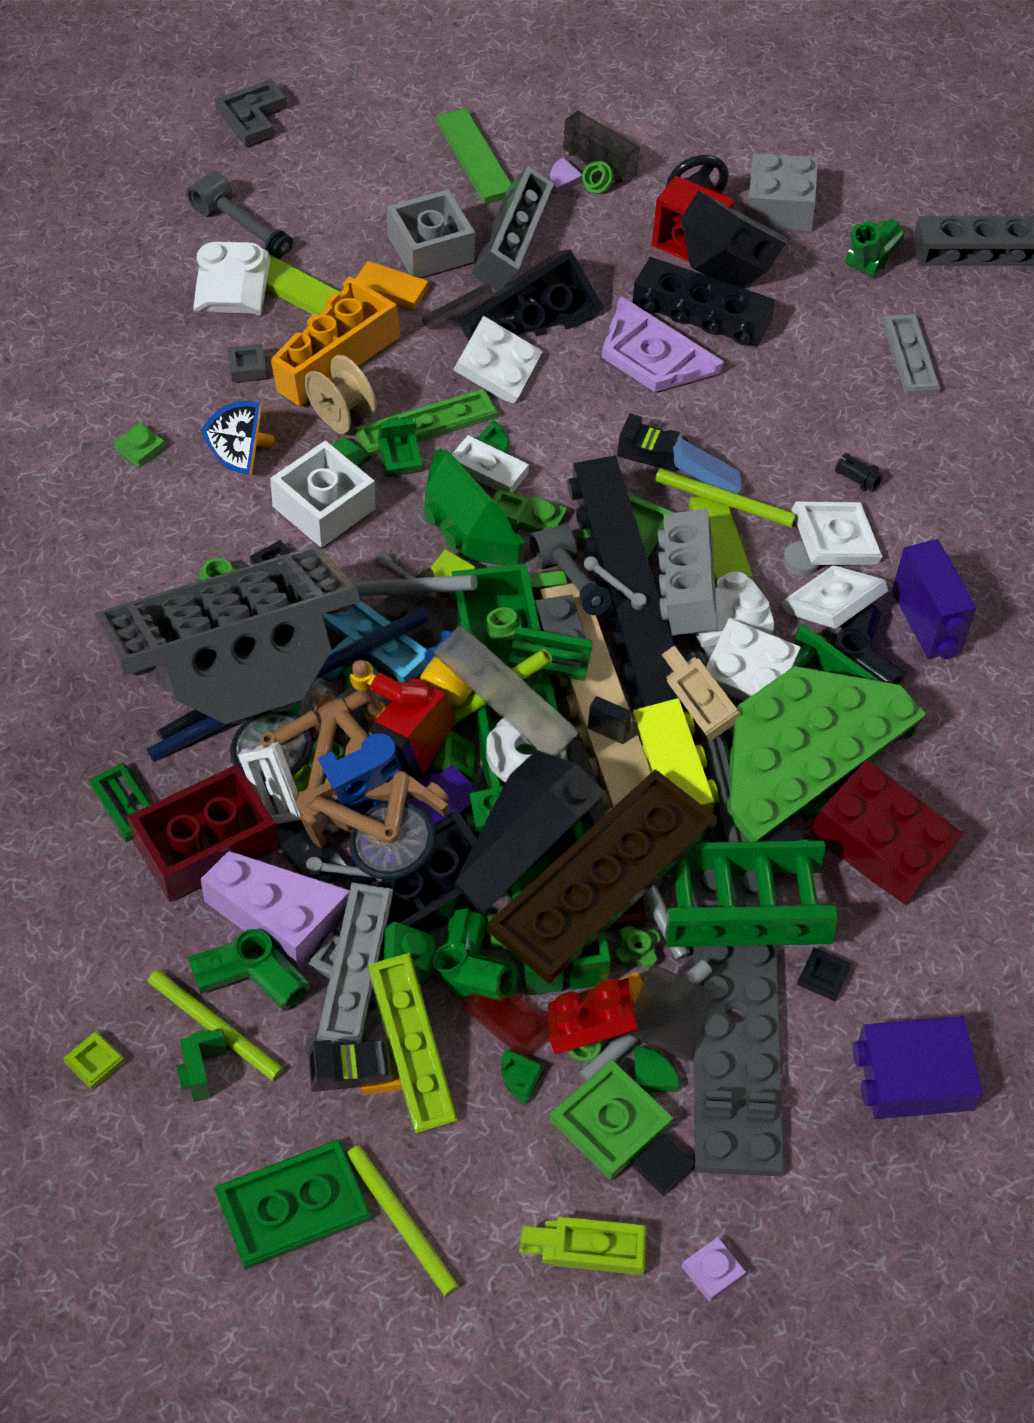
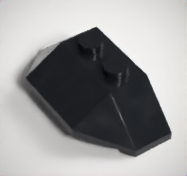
M699 190L680 219L690 267L706 276L741 288L765 274L788 241L785 236Z

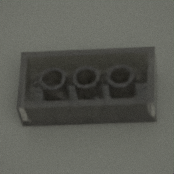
M579 110L565 119L563 149L568 155H575L585 165L597 161L607 163L613 169L614 183H621L625 186L637 176L639 146Z

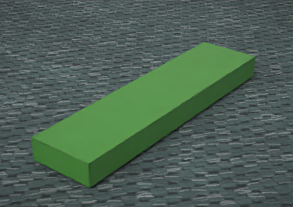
M467 109L437 115V124L484 205L503 200L511 182Z
M483 388L354 427V434L362 449L369 453L370 457L381 454L377 440L380 423L389 418L397 416L404 418L414 417L417 424L415 436L418 443L498 418V411Z

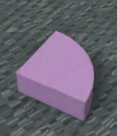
M564 157L559 159L551 169L550 181L554 183L552 190L557 195L582 183V174Z

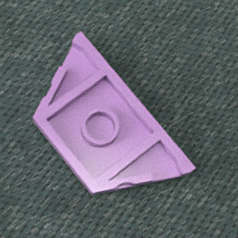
M624 297L619 298L615 316L612 318L609 327V334L606 336L603 345V359L653 392L714 376L723 371L724 361Z

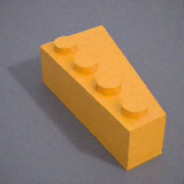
M349 276L343 282L344 289L339 294L333 293L326 300L327 307L319 315L314 313L307 320L308 327L302 333L296 332L271 358L276 391L296 405L302 406L309 401L304 384L305 375L311 370L318 371L331 380V359L336 355H344L359 366L400 338L396 303Z

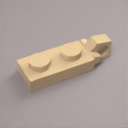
M675 645L664 652L662 656L674 671L666 677L668 684L711 742L732 727L736 718L740 717L741 714L699 658L696 659L694 657L686 662Z

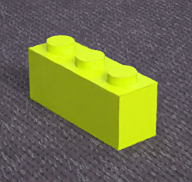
M679 698L633 710V722L651 772L656 769L714 814V803L719 802L717 787L713 779L707 780L703 768L707 767L706 756L702 745L695 746L691 735L695 733L694 721L689 711L683 712Z

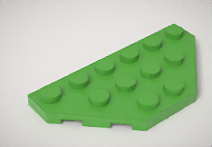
M793 666L736 707L741 716L736 718L732 726L734 727L733 746L730 751L729 778H731L730 797L727 800V816L749 842H759L860 767L866 760L871 759L918 724L926 716V713L901 685Z

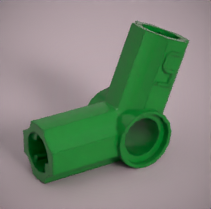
M889 218L886 221H880L878 224L869 220L862 224L856 223L850 232L851 247L846 256V265L875 279V273L880 268H885L889 256L903 241L905 232L901 229L899 222Z
M470 909L455 910L454 916L449 920L444 945L435 952L432 958V965L450 993L455 997L477 994L500 1001L504 998L511 999L518 988L517 977L519 971L514 963L481 955L487 921L482 914L475 913Z
M259 929L246 930L240 933L234 942L188 957L200 994L249 977L282 1011H285L302 1000L310 989V983L272 945L268 934ZM254 950L264 952V954L257 959H248L245 957L249 952Z

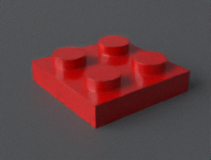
M629 978L622 980L607 979L598 983L593 989L580 993L566 992L548 1003L549 1041L555 1055L638 1029L634 993Z

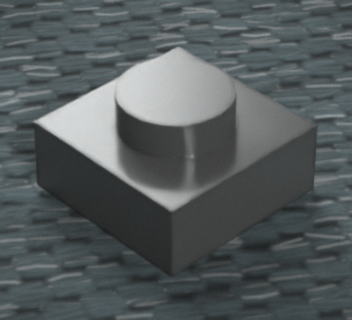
M262 344L227 347L232 382L267 379Z

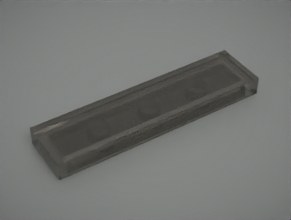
M461 624L433 653L442 664L537 750L559 757L580 734L570 722Z

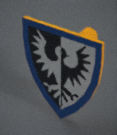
M235 401L225 405L214 413L200 429L204 440L225 468L238 473L252 475L256 446L264 448L273 447L275 442L274 436L259 432L263 403Z

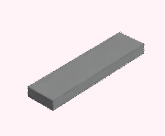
M351 883L317 1041L331 1040L332 1043H362L373 992V985L367 966L368 964L378 962L380 959L385 928L387 927L393 899V889Z

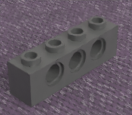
M528 165L508 187L471 272L473 276L498 292L519 270L554 185L553 182Z
M918 216L913 236L918 266H1034V216Z

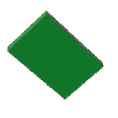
M340 1139L214 1186L244 1270L372 1220V1215Z

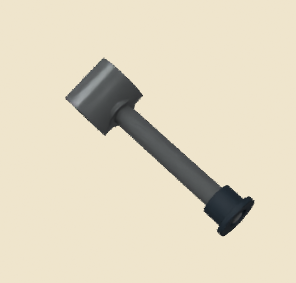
M562 524L530 533L531 552L534 557L538 556L540 560L537 562L539 568L558 564L580 592L579 596L584 611L593 616L604 613L611 604V595L606 588L592 583L574 561L577 557V547L569 525Z

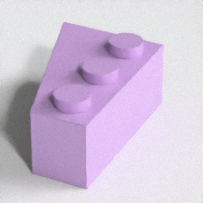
M230 851L201 878L204 902L244 931L259 929L267 933L272 945L297 970L321 946L329 932L333 933L336 930V926L344 918L350 890Z

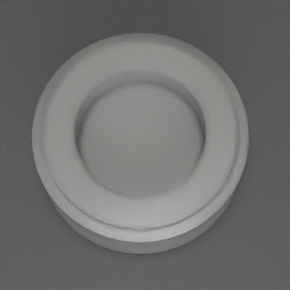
M803 541L793 542L785 549L783 564L791 574L805 577L814 574L818 570L819 565L811 564Z

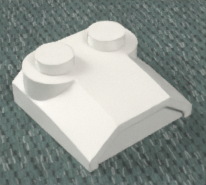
M210 242L203 245L197 253L199 270L193 310L198 312L201 310L261 315L271 260L269 252L257 244L249 242Z
M729 572L717 580L718 630L694 633L701 642L702 648L715 646L730 618L773 635L774 620L769 601L751 578L742 572Z

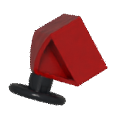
M697 155L684 160L673 169L667 179L666 188L656 200L651 246L689 262L680 219L698 190L734 209L735 200L722 193L729 179V171L724 161L712 155ZM703 165L697 173L692 174L690 177H680L687 170ZM714 168L719 172V179L715 186L709 177Z

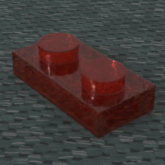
M472 993L462 1003V1009L513 1052L527 1058L549 1037V1023L514 994L511 999L504 998L500 1001Z

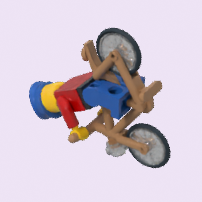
M442 631L441 642L425 652L424 658L428 665L421 673L420 680L411 679L407 683L398 682L382 673L375 675L373 667L368 661L357 660L352 666L353 674H350L351 684L357 689L353 694L337 700L334 697V692L330 689L329 683L323 678H317L313 681L303 700L297 702L298 709L305 715L300 717L286 710L279 712L269 710L256 714L252 720L243 723L239 727L231 742V761L233 765L238 764L244 774V769L238 757L242 749L250 748L255 750L257 746L265 745V747H269L271 743L279 742L291 775L294 776L303 768L310 757L313 746L312 738L319 735L308 788L303 790L296 799V807L301 815L300 819L311 840L320 848L327 842L323 831L329 824L350 832V853L355 864L362 872L377 879L395 880L404 878L421 868L431 856L436 836L434 825L430 817L421 808L410 803V799L427 803L444 817L450 813L449 806L446 803L449 797L444 790L433 782L424 787L418 780L424 775L454 726L455 717L451 707L457 708L464 704L472 691L483 685L486 676L497 673L499 668L497 660L491 653L449 631ZM376 693L391 700L390 704L386 707L383 702L378 701ZM364 706L368 713L365 714V717L371 725V729L368 731L370 736L350 714ZM337 724L351 739L346 746L345 757L339 760L336 759L332 751ZM255 760L262 781L266 784V778L259 760Z

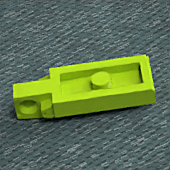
M557 1216L556 1221H545V1228L522 1226L519 1252L542 1254V1263L553 1264V1266L643 1275L647 1227L645 1225Z

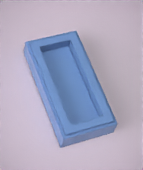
M681 438L673 447L675 467L706 484L736 494L741 491L740 471Z

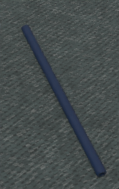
M421 607L329 654L315 679L428 622L427 612ZM209 716L146 748L152 761L155 762L227 724Z

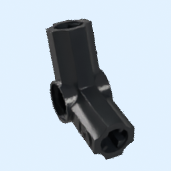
M871 603L843 623L834 647L879 681L899 685L904 679L905 672L871 647V642L882 615L876 609L875 604Z

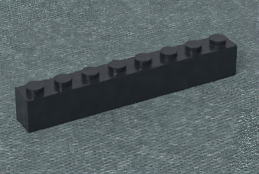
M614 455L573 463V478L567 480L568 491L571 500H577L579 508H576L579 529H586L588 538H585L587 557H595L598 560L599 566L632 592L642 593L646 596V606L641 610L634 609L628 597L593 571L595 583L600 587L606 588L611 595V604L604 612V616L607 622L612 621L615 631H612V643L615 653H622L624 663H621L623 682L625 686L631 685L634 694L630 696L632 713L633 710L677 699L678 696L672 690L666 678L674 671L662 656L664 652L674 646L667 621H662L659 594L617 457ZM680 700L683 712L688 711Z

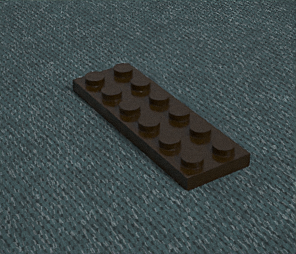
M655 769L487 923V932L550 984L716 826L718 817Z

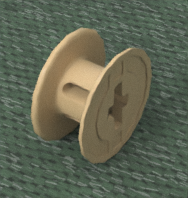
M336 355L331 359V380L322 373L311 370L305 375L304 384L306 394L317 415L339 434H345L350 430L351 426L350 409H353L361 417L371 418L376 414L377 404L370 382L362 370L348 357Z

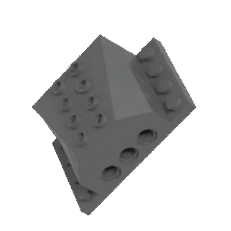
M316 545L99 611L95 614L99 627L125 675L132 673V675L138 676L153 671L157 684L173 694L175 700L224 724H242L252 720L256 714L269 710L272 712L283 711L290 708L294 702L303 700L331 653L322 614L345 612L350 608V605L360 602L356 585Z

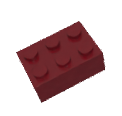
M866 760L821 808L809 832L819 841H824L828 848L870 881L905 905L910 902L949 857L964 834L869 760Z
M238 764L128 815L133 843L169 902L202 887L201 878L228 851L257 860L278 849L276 823Z

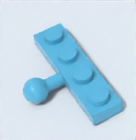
M361 600L350 605V608L345 612L322 614L325 625L344 638L342 642L331 650V653L390 624L388 620ZM405 633L364 654L400 682L408 683L411 679H415L428 665L424 658L427 650ZM343 665L320 678L330 680L337 677L341 673Z

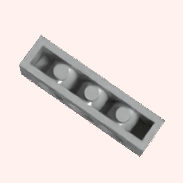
M708 508L664 514V529L658 530L661 551L658 555L662 574L659 575L661 596L665 597L660 598L662 621H670L672 635L718 630L713 537Z

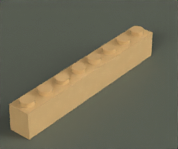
M573 583L540 589V599L572 594L587 640L593 641L586 680L580 681L555 676V680L559 688L565 687L567 696H564V705L568 718L576 719L578 725L574 730L578 749H586L588 758L585 759L586 773L606 792L597 803L599 812L602 814L618 804L651 773L632 716L629 735L623 744L587 729L590 705L596 696L629 710L596 615H589L584 611L579 596L580 592Z

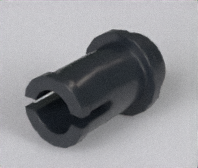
M847 452L842 455L846 460L842 458L838 460L835 472L859 484L862 491L867 489L871 492L875 491L883 479V473L879 471V467L877 465L869 466Z

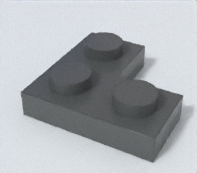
M270 79L215 99V105L218 113L245 147L274 136L273 125L265 115L286 108L287 101L286 96Z

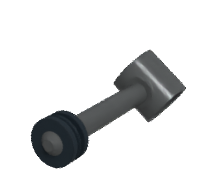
M212 171L186 189L189 204L204 217L215 210H221L265 242V250L273 257L280 259L291 251L293 246L292 237L282 230L272 232L230 201L233 197L232 188L221 173Z

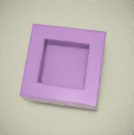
M718 1237L684 1260L681 1266L709 1302L739 1282L746 1275V1271Z

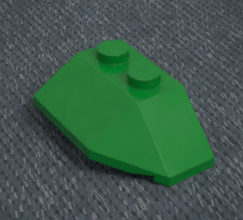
M441 448L436 450L425 488L423 513L428 523L432 526L436 525L444 534L448 546L453 550L457 549L466 560L503 566L523 564L525 541L518 533L513 531L509 520L492 498L450 452Z

